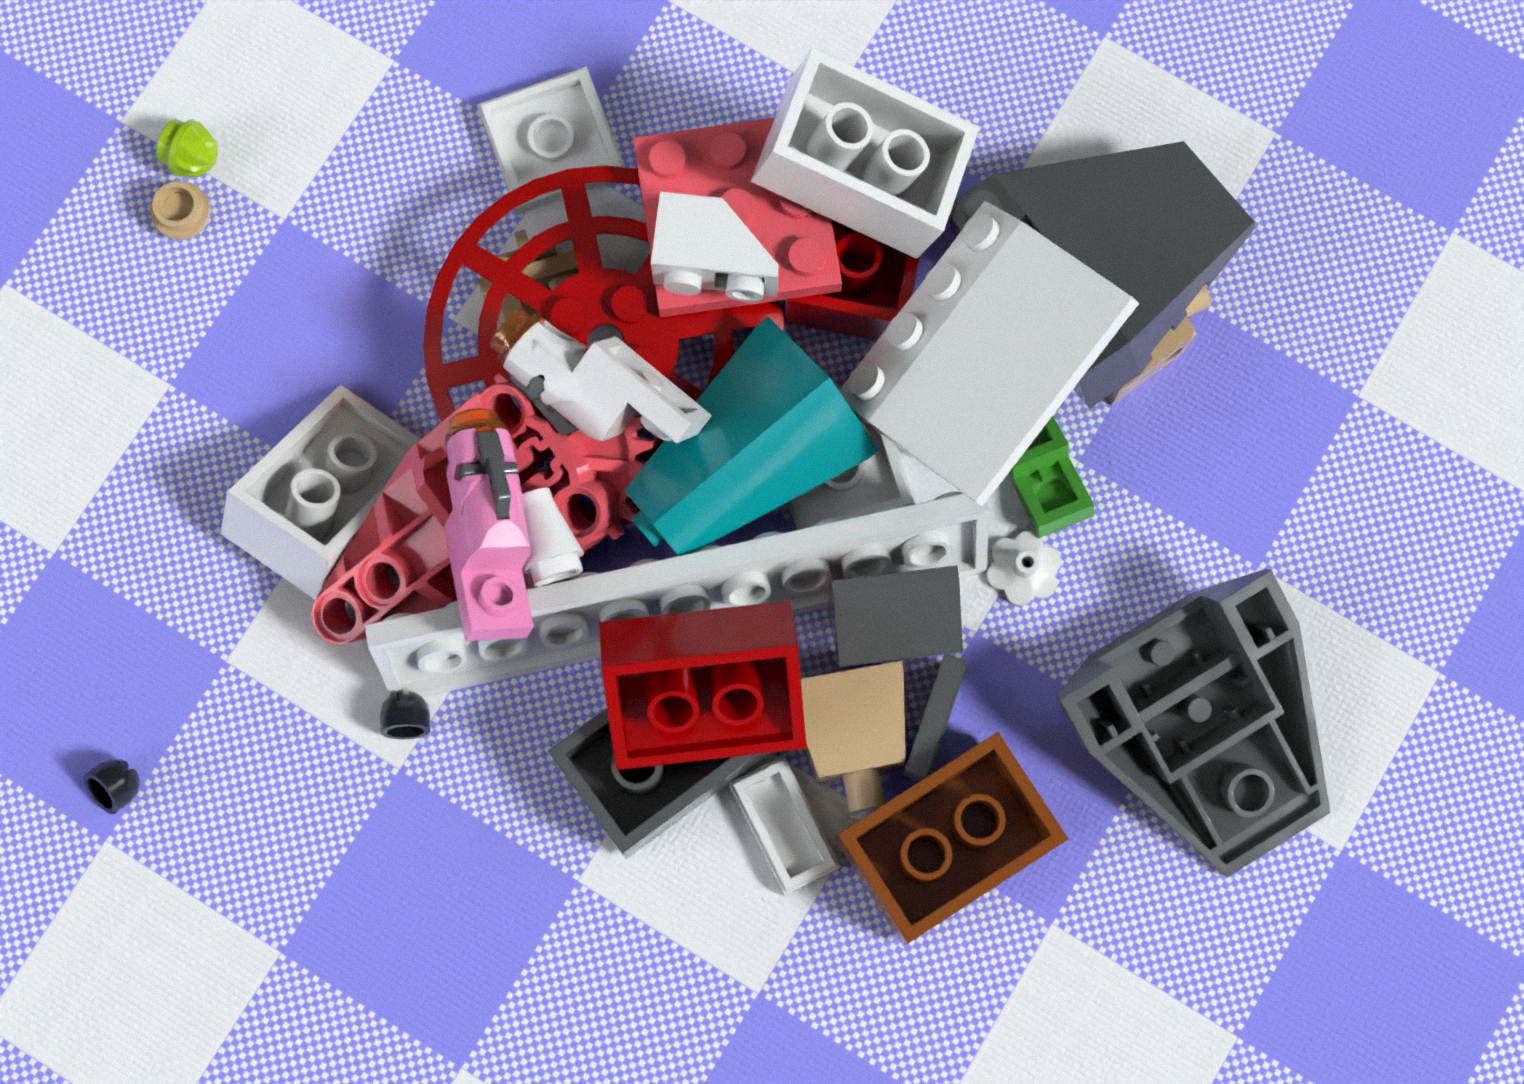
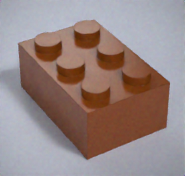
M996 732L840 832L835 841L902 946H905L1069 840V838L999 732Z

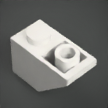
M660 192L651 257L654 284H662L665 290L680 295H695L700 293L701 289L726 291V295L729 298L745 302L760 301L763 299V295L777 297L778 263L723 198Z

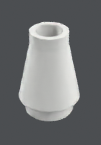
M539 488L523 493L524 515L531 546V555L523 567L524 573L531 574L534 585L537 587L558 583L580 574L583 571L580 557L584 555V551L555 504L550 488Z

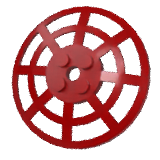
M606 165L566 169L536 178L503 195L476 217L453 245L436 277L426 310L423 349L427 383L437 415L442 422L455 411L448 388L484 380L487 389L496 384L495 375L501 372L509 374L503 365L513 348L496 351L497 322L503 302L509 293L538 311L534 324L539 322L543 325L546 320L559 331L588 346L590 334L595 329L602 326L616 329L628 347L696 402L704 391H701L673 371L678 356L679 340L714 334V360L706 389L732 357V330L756 327L768 316L785 332L783 310L780 301L660 318L651 269V254L648 255L636 274L619 269L603 268L596 237L598 234L621 235L649 243L646 223L625 217H592L585 187L586 183L597 182L640 186L638 169ZM561 188L568 222L555 225L534 236L514 252L507 262L477 245L488 229L514 208L543 193ZM572 239L578 274L564 280L551 291L523 273V270L542 253L562 242ZM464 265L492 283L486 294L479 317L478 356L443 364L441 338L444 311L453 281L461 266ZM509 395L506 402L507 412L515 422L519 423L522 415L521 410ZM660 438L655 439L657 447L640 453V459L648 461L664 440ZM552 451L550 457L554 459L555 455ZM541 463L519 476L521 485L534 475ZM631 500V502L634 504L637 510L640 511L636 504ZM580 505L582 514L588 520L595 522L596 507ZM624 518L619 520L621 525L635 524Z

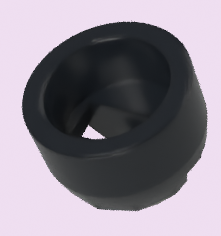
M412 691L408 693V701H401L398 692L392 693L382 706L380 714L381 735L391 739L402 740L416 739L430 733L428 703L421 695Z
M109 759L99 763L83 776L84 785L91 798L102 810L109 814H115L128 805L137 795L140 787L137 771L135 769H128L129 765L123 759Z

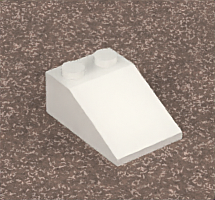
M340 384L227 491L220 534L316 599L405 454L421 438Z

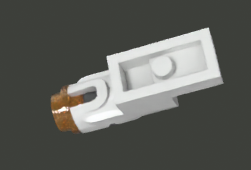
M519 309L503 322L491 340L490 347L499 354L498 362L509 372V378L526 398L535 404L561 435L581 430L589 438L604 441L620 435L636 413L639 412L642 414L640 417L641 423L653 435L665 441L673 440L675 443H679L698 435L712 416L618 337L593 342L585 353L588 346L559 331L539 314L531 316L525 310Z

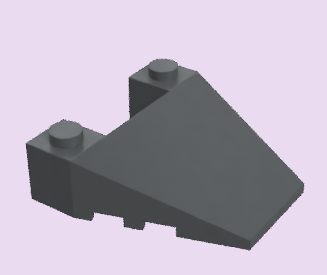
M1184 141L995 173L956 199L948 218L954 235L957 237L967 221L972 218L982 203L986 201L1021 220L1132 296L1139 303L1074 387V391L1089 409L1141 374L1152 360L1151 352L1170 328L1175 331L1187 315L1186 308L1204 285L1210 286L1256 228L1255 221Z

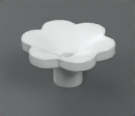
M1033 531L1021 532L1015 539L1001 538L995 542L991 549L993 563L988 568L986 574L987 581L993 589L1004 591L1007 601L1015 606L1027 605L1033 597L1047 599L1053 595L1057 588L1054 574L1059 570L1062 563L1061 556L1056 549L1044 546L1042 538H1038L1037 534ZM1022 561H1028L1031 567H1024Z

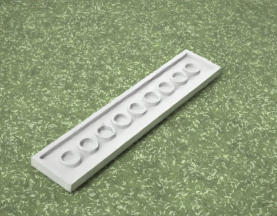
M948 492L936 497L932 501L905 507L889 505L876 510L873 514L845 520L839 518L825 519L805 529L786 533L766 532L757 535L750 541L723 547L707 545L691 554L663 560L643 559L627 568L600 574L584 572L570 578L568 581L541 587L527 585L526 591L534 626L527 638L465 641L458 601L456 600L449 603L445 608L418 614L397 613L381 622L365 625L367 645L389 694L398 692L401 701H408L409 691L426 697L601 658L599 622L790 600L793 615L828 608L832 580L955 565L958 566L959 578L987 572L989 509L987 503L981 507L962 492Z

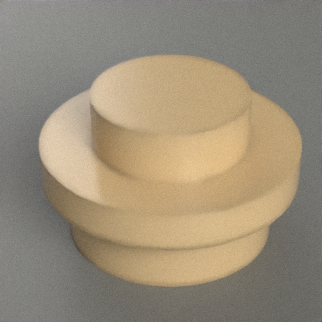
M185 181L170 182L163 185L155 193L150 205V216L155 227L164 236L175 240H185L198 235L208 224L211 215L210 203L205 193L195 184Z

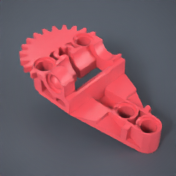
M498 373L494 376L495 385L475 393L407 451L316 597L311 611L312 624L316 632L325 641L332 644L352 643L367 639L365 625L381 622L397 613L418 614L445 608L449 603L457 600L444 526L453 510L447 480L449 461L446 445L450 437L460 430L475 428V431L478 432L494 431L495 428L507 429L511 435L519 476L535 465L545 461L553 451L555 458L550 462L551 469L533 475L521 485V490L523 494L539 488H550L555 504L584 551V555L580 557V560L590 553L594 546L606 536L610 535L614 540L620 538L625 533L619 520L624 518L633 522L631 518L639 512L624 490L647 463V461L640 459V453L657 447L655 439L637 436V431L643 427L640 421L642 415L634 416L620 435L604 441L589 438L581 430L561 435L535 404L526 398L507 373ZM509 395L514 396L521 406L522 415L519 423L515 422L507 412L506 402ZM581 494L588 496L593 501L596 507L595 522L588 520L582 514L579 504ZM389 564L399 575V588L388 577L387 568ZM523 571L525 586H535L531 574H525ZM346 600L353 606L356 612V622L350 619L346 612Z

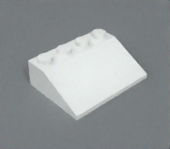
M984 201L972 218L967 221L962 231L936 265L928 272L923 282L897 316L892 319L887 329L868 354L852 371L839 392L852 411L877 432L983 507L1139 303L1132 296L1021 220Z

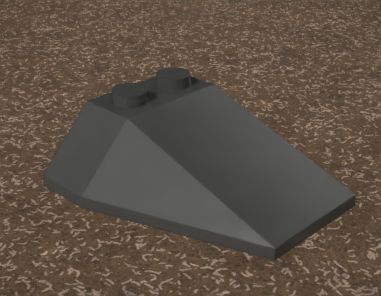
M1266 568L1190 593L1089 655L1056 697L1085 751L1227 878L1331 813L1300 624L1270 569Z

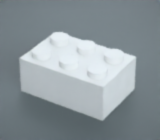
M812 47L788 82L751 182L917 259L945 230L980 127Z

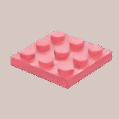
M775 117L633 137L651 257L660 192L723 198L779 265L777 297L763 295V299L756 302L738 301L729 298L726 295V291L701 289L700 293L695 295H680L665 290L662 284H655L660 318L841 291L842 280L832 220L751 182Z

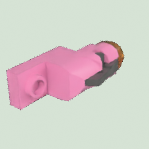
M486 408L468 409L457 413L449 420V431L444 437L449 461L447 480L453 507L444 526L464 638L465 641L527 638L534 626L522 569L531 555V546L511 435L506 425L499 421L498 414L495 411Z

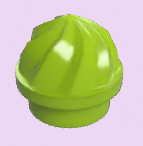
M173 119L164 127L159 137L156 158L159 163L168 166L169 172L175 176L201 177L217 161V140L203 127L202 123L196 120L189 119L183 122Z

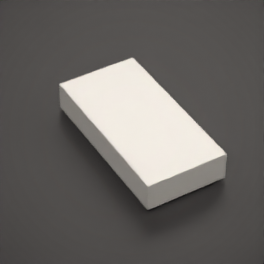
M784 756L729 783V787L784 896L840 869L841 866Z

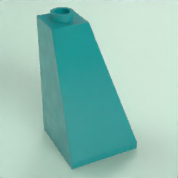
M767 316L756 326L697 399L696 403L712 415L698 435L679 443H675L673 440H664L624 491L640 509L631 518L652 545L656 547L665 539L676 554L682 556L703 548L866 461L879 450L831 378Z

